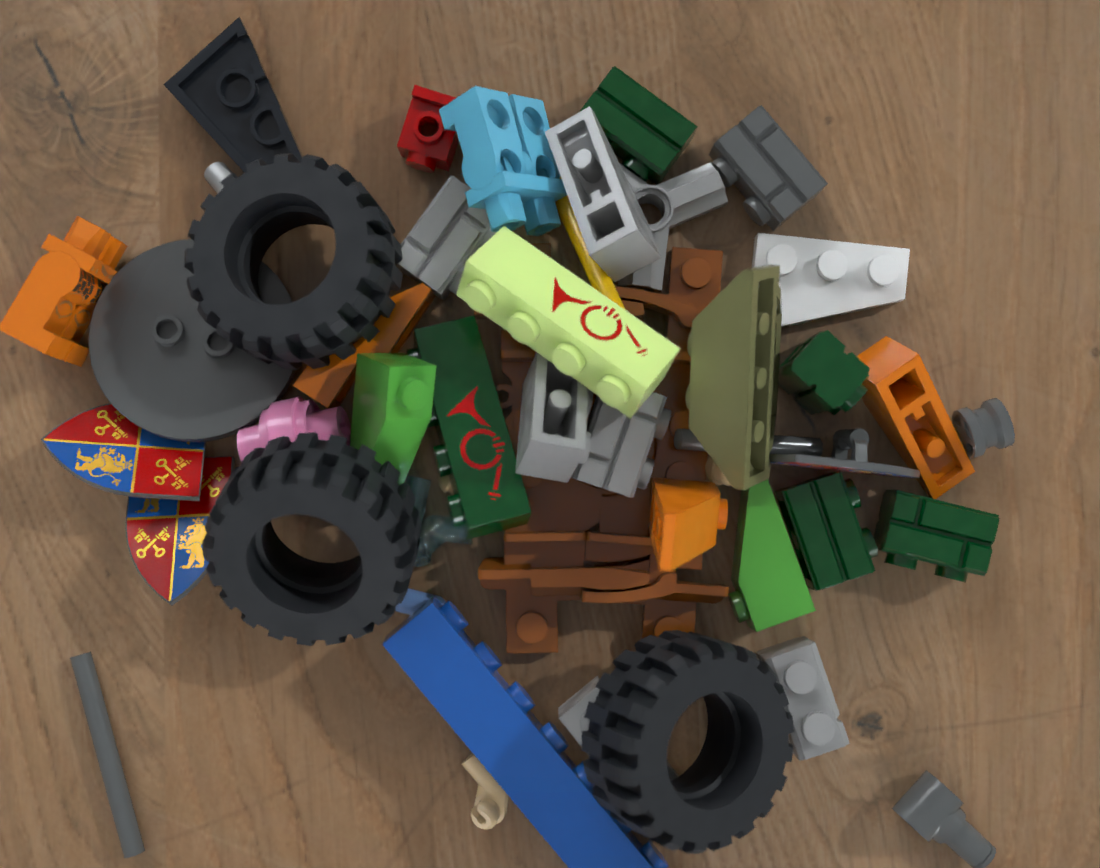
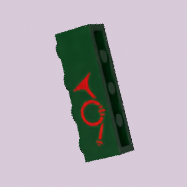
M475 316L414 329V348L407 349L406 354L436 365L432 416L427 428L435 426L440 445L432 447L439 476L449 475L454 494L446 496V501L453 527L463 526L466 540L526 525L532 512L521 474L515 473L516 456Z

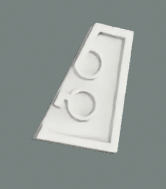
M757 233L754 240L752 268L765 265H780V282L778 284L781 288L782 300L781 327L903 301L906 295L910 249Z

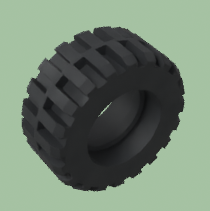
M293 153L273 156L274 163L267 164L260 158L246 164L247 172L237 177L232 172L220 183L224 188L215 197L208 194L200 207L205 211L201 220L192 221L187 236L194 241L193 248H186L184 251V267L194 274L188 277L186 281L191 298L199 302L197 311L207 324L217 329V334L254 358L267 364L274 362L284 369L299 370L302 367V362L313 369L329 366L330 355L336 354L344 360L357 352L353 345L362 337L370 342L379 333L374 324L380 315L386 318L390 317L396 304L389 297L391 290L398 291L401 289L403 277L402 272L395 265L403 259L401 245L393 236L396 230L385 212L363 184L357 182L352 174L340 165H328L322 157L309 154L302 156L301 163ZM317 224L331 227L335 233L336 250L330 271L322 283L310 294L297 301L282 305L265 304L260 297L258 289V273L261 261L273 242L287 231L300 226Z
M315 432L299 433L295 442H291L287 436H282L270 440L265 449L255 448L245 456L241 465L234 469L209 513L204 527L207 533L202 541L203 556L206 561H210L206 570L214 587L221 585L222 590L219 594L221 599L230 610L237 607L242 612L240 618L253 628L258 624L269 630L268 636L281 641L284 636L296 638L299 645L312 646L316 640H325L326 645L344 643L349 634L354 639L360 638L372 632L375 624L377 626L384 624L395 613L396 605L403 602L408 591L421 541L419 537L422 527L420 511L413 507L416 498L408 484L403 483L399 485L397 483L400 472L390 462L386 461L384 464H380L374 459L377 452L363 444L360 449L346 445L347 438L331 434L327 441L318 440V433ZM286 515H309L324 519L344 531L354 542L360 555L350 560L336 563L317 562L304 558L293 552L280 540L272 526L271 520Z
M679 630L664 631L659 637L649 635L635 643V652L625 649L612 662L616 667L612 673L604 672L595 686L600 691L594 703L588 702L584 718L590 720L588 731H582L581 750L589 754V759L583 761L587 781L595 785L593 786V795L600 805L609 810L613 818L639 834L672 851L679 849L686 854H701L707 851V848L715 851L732 844V836L740 839L755 828L753 821L758 816L761 818L766 817L774 806L771 802L776 790L782 791L787 779L783 775L786 761L792 762L794 749L793 745L789 743V733L794 732L793 717L790 712L785 711V706L789 704L783 686L775 683L778 679L771 667L766 662L759 660L754 652L744 647L691 631L688 633ZM703 697L708 715V727L704 745L694 763L683 774L670 780L667 768V750L672 731L683 712L692 703Z

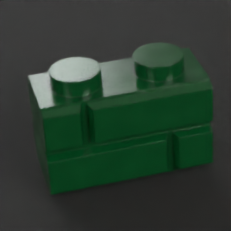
M616 66L612 67L599 84L597 90L593 92L580 110L582 111L590 106L614 154L623 160L621 164L646 182L649 179L656 185L660 184L689 145L698 127Z
M828 330L820 331L801 342L779 365L778 385L787 394L795 393L794 400L810 415L829 411L834 416L841 409L844 412L849 411L864 396L868 389L862 383L869 376L870 368L852 352L845 354L846 346Z
M841 471L830 472L775 491L807 588L815 591L823 590L875 571L871 558L878 556L876 542L871 531L867 527L861 529L854 509L861 507L858 490L851 478L844 480Z
M886 490L884 492L878 515L879 521L876 524L873 537L877 550L886 552L885 563L916 570L917 561L936 565L934 575L965 583L968 573L985 576L991 559V546L995 541L998 529L999 515L900 490Z

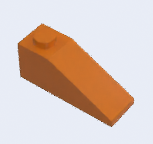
M885 336L859 354L857 357L870 368L869 376L862 383L868 389L862 400L908 468L920 471V477L916 479L928 497L937 499L973 474L975 470L920 355L888 336Z
M653 477L648 530L659 570L672 571L716 545L717 529H726L728 500L727 498H720L721 493L715 483Z

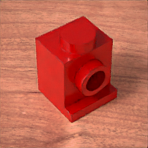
M414 85L411 94L412 100L397 148L401 157L406 158L405 163L414 169L427 173H434L435 168L449 171L459 139L456 131L444 129L439 109L456 99V97ZM428 123L438 126V131L433 136H423L420 133L422 125Z

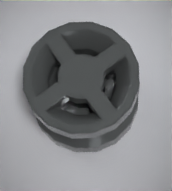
M997 398L983 401L978 409L971 410L965 407L954 411L952 414V424L970 459L984 455L987 448L994 446L998 449L1012 446L1015 442L1014 427L1010 415L1003 403Z

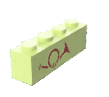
M505 226L498 230L465 263L456 294L458 297L464 300L473 310L484 314L508 331L515 340L526 344L553 363L560 372L571 376L598 395L605 404L616 408L630 419L662 382L680 350L671 341Z

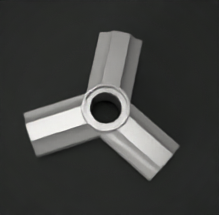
M711 162L658 185L647 184L620 164L639 205L644 203L653 204L661 212L662 219L655 224H648L661 258L618 280V287L661 293L669 229L728 204L723 181L718 170L713 167Z

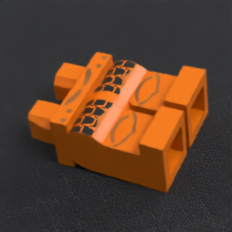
M77 216L63 241L48 234L41 248L49 253L41 256L35 263L0 323V331L46 355L82 367L89 354V348L79 342L91 322L99 297L117 273L115 268L124 254L127 245L112 237L106 230Z

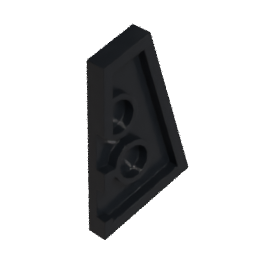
M238 17L163 85L244 173L247 172L246 164L260 158L267 164L274 163L273 156L277 154L293 153L301 163L303 155L241 18Z

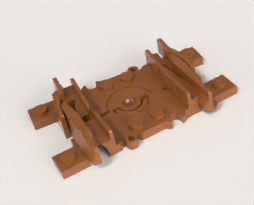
M530 243L551 258V243ZM672 247L670 251L667 294L615 286L626 311L643 323L644 308L666 315L664 337L680 348L664 379L653 391L667 397L664 408L671 410L670 421L662 440L653 438L647 458L654 460L652 475L646 489L636 488L633 498L576 480L572 477L566 483L521 475L532 512L526 525L505 530L503 534L504 557L484 558L478 568V579L483 588L488 590L506 589L507 653H558L557 601L580 600L581 597L582 602L643 605L641 639L649 635L659 637L664 631L679 630L686 633L690 631L695 632L697 602L716 604L725 597H728L729 587L726 585L677 581L676 568L672 571L659 570L648 530L653 477L693 481L706 480L705 465L708 459L707 451L677 450L674 446V434L678 428L689 429V409L686 405V391L690 384L691 357L688 353L687 343L692 331V320L720 294L723 251ZM474 310L476 320L489 319L484 314ZM501 330L502 372L511 381V386L501 383L497 384L495 388L497 394L502 391L509 394L508 400L500 402L502 410L512 407V412L505 418V422L517 459L522 385L536 351L526 344L515 340L508 331ZM593 393V401H592L591 410H592V407H593V404H594V401H595V398H596V394H595V393ZM599 523L598 532L587 531ZM703 553L677 568L702 570ZM647 556L645 559L624 564L593 565L594 562L626 561Z

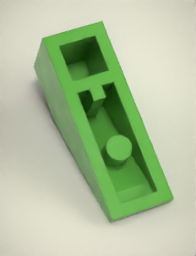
M357 353L350 446L360 449L363 444L377 452L374 459L380 464H384L386 461L390 462L400 472L397 483L399 485L403 484L431 420L436 365L405 353Z
M768 479L746 490H741L731 580L735 591L728 593V598L738 623L746 621L748 627L755 632L816 611Z

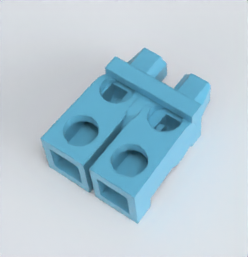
M474 86L439 109L444 129L456 131L464 156L462 174L466 184L471 188L465 192L468 206L486 209L492 232H497L503 226L513 231L525 225L527 235L540 236L561 225L555 202L567 196L562 179H559L560 173L545 135V131L549 130L550 127L543 100L515 94L508 96L506 92Z

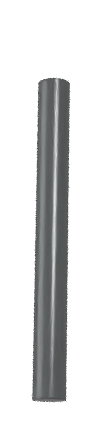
M87 652L71 657L70 660L124 858H129L143 853L145 848L92 653Z

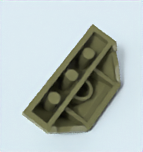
M765 265L744 269L692 320V331L687 343L688 353L691 357L690 384L686 391V405L689 409V429L733 488L739 490H746L769 479L771 463L769 461V454L773 447L777 416L782 322L781 288L778 284L780 282V265Z

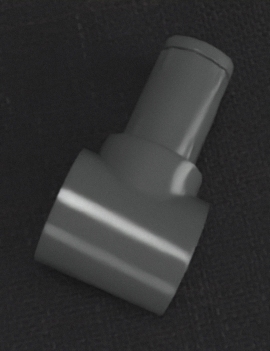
M927 770L892 808L928 842L933 839L937 843L947 844L972 868H985L995 857L996 848L965 820L966 814L960 808L964 803Z

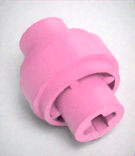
M302 397L272 402L268 409L261 412L259 424L239 429L237 448L240 460L242 462L245 456L255 448L265 449L270 440L282 436H287L291 442H295L299 433L315 432L318 433V440L327 441L331 434L347 438L346 445L350 446L351 425L349 418L341 406L320 410L313 400H305Z

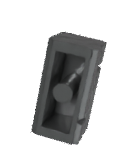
M762 105L758 106L741 120L738 125H735L719 138L709 153V156L714 160L711 163L718 170L724 186L730 187L734 184L746 198L742 204L749 217L759 226L767 223L773 231L815 198L828 184Z

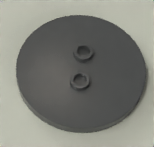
M192 239L165 243L143 252L116 273L103 290L92 315L88 340L89 355L95 378L109 402L132 423L149 433L169 440L208 442L238 434L239 429L257 423L263 410L268 409L272 402L282 399L293 380L296 370L284 369L274 362L267 364L254 358L217 334V329L204 321L197 311L199 302L190 297L186 284L187 278L194 275L184 267V251L186 248H193L194 244ZM261 261L258 273V289L262 301L269 305L291 303V297L281 280Z

